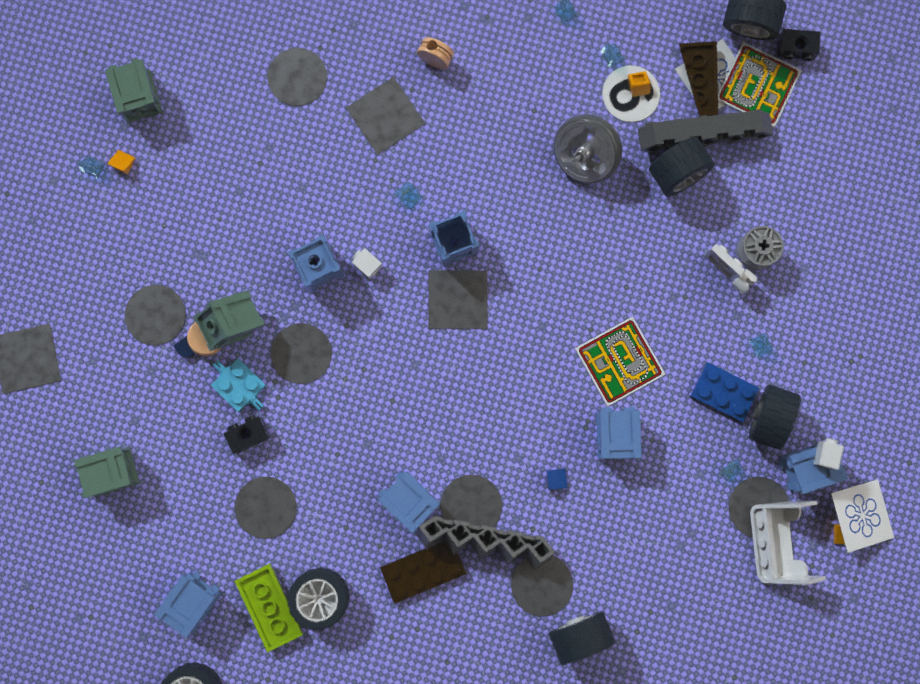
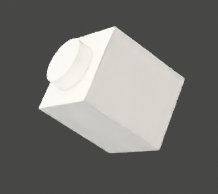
M365 248L362 251L358 250L352 257L354 259L352 264L370 280L383 267L382 263Z
M826 438L825 441H819L813 465L829 469H839L844 446L838 445V441Z

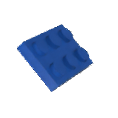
M706 362L690 397L739 422H743L759 387Z

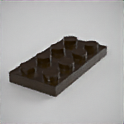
M444 541L435 544L428 550L426 548L380 567L394 604L467 574L459 553L454 555Z

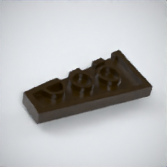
M717 41L679 43L699 117L719 115Z

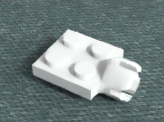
M714 245L704 256L728 279L733 281L732 286L739 293H746L750 289L749 285L752 286L756 283L757 277L750 270L744 269L743 264L738 259H733L724 246Z

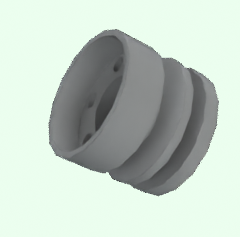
M758 226L751 229L738 241L736 247L737 258L747 269L753 271L763 270L774 264L781 257L784 249L783 240L775 229L768 226Z

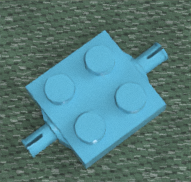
M239 358L228 367H225L219 360L216 363L221 368L215 363L213 364V367L220 372V375L211 386L238 413L249 404H252L258 411L261 408L256 403L262 408L265 406L257 399V396L266 385Z

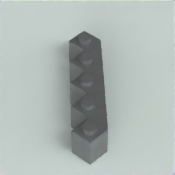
M761 109L714 116L705 115L697 118L674 119L663 122L645 123V126L638 128L640 149L649 153H654L667 147L671 148L692 137H697L702 145L706 147L719 141L732 144L746 138L758 141L773 135L770 113L764 112Z
M437 516L420 525L416 532V536L427 550L443 540L454 555L470 545L481 560L497 550L508 565L524 555L535 570L548 562L555 554V551L542 536H529L521 532L503 531L495 527L477 526L458 520H445Z

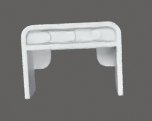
M817 501L767 503L754 505L751 508L750 517L756 571L761 582L808 585L826 580V576H809L805 562L793 559L789 521L798 520L801 516V507L817 505Z

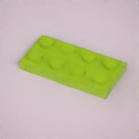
M271 563L234 581L267 653L304 634L299 623L290 614L287 604L288 599Z

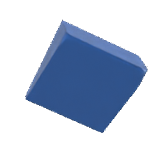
M565 468L546 471L548 490L568 488Z

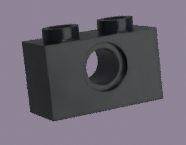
M783 29L778 36L777 57H783L785 60H792L794 58H800L802 61L814 60L820 54L821 32ZM795 43H799L802 49L797 48Z
M250 416L245 419L246 423L231 425L227 428L228 431L223 433L233 454H239L271 438L262 417ZM246 428L251 431V436L248 439H244L242 436V432Z

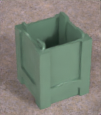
M135 58L129 64L119 67L115 64L105 70L116 111L125 118L127 124L163 113L152 72L145 67L142 59Z
M248 290L211 301L207 304L208 307L193 317L207 342L209 351L245 340L250 337L254 330L265 325L262 317L260 318L251 300L252 295Z
M122 446L79 458L74 460L75 464L72 465L77 468L83 493L80 495H84V498L98 497L140 484L130 447L122 448Z

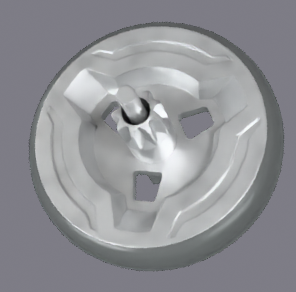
M581 114L568 119L558 129L554 139V155L562 171L573 180L586 184L599 183L613 175L619 167L622 158V143L617 131L608 121L596 115ZM588 134H592L593 136L587 140ZM578 148V150L575 153H573V149ZM595 154L601 160L599 163L592 158Z

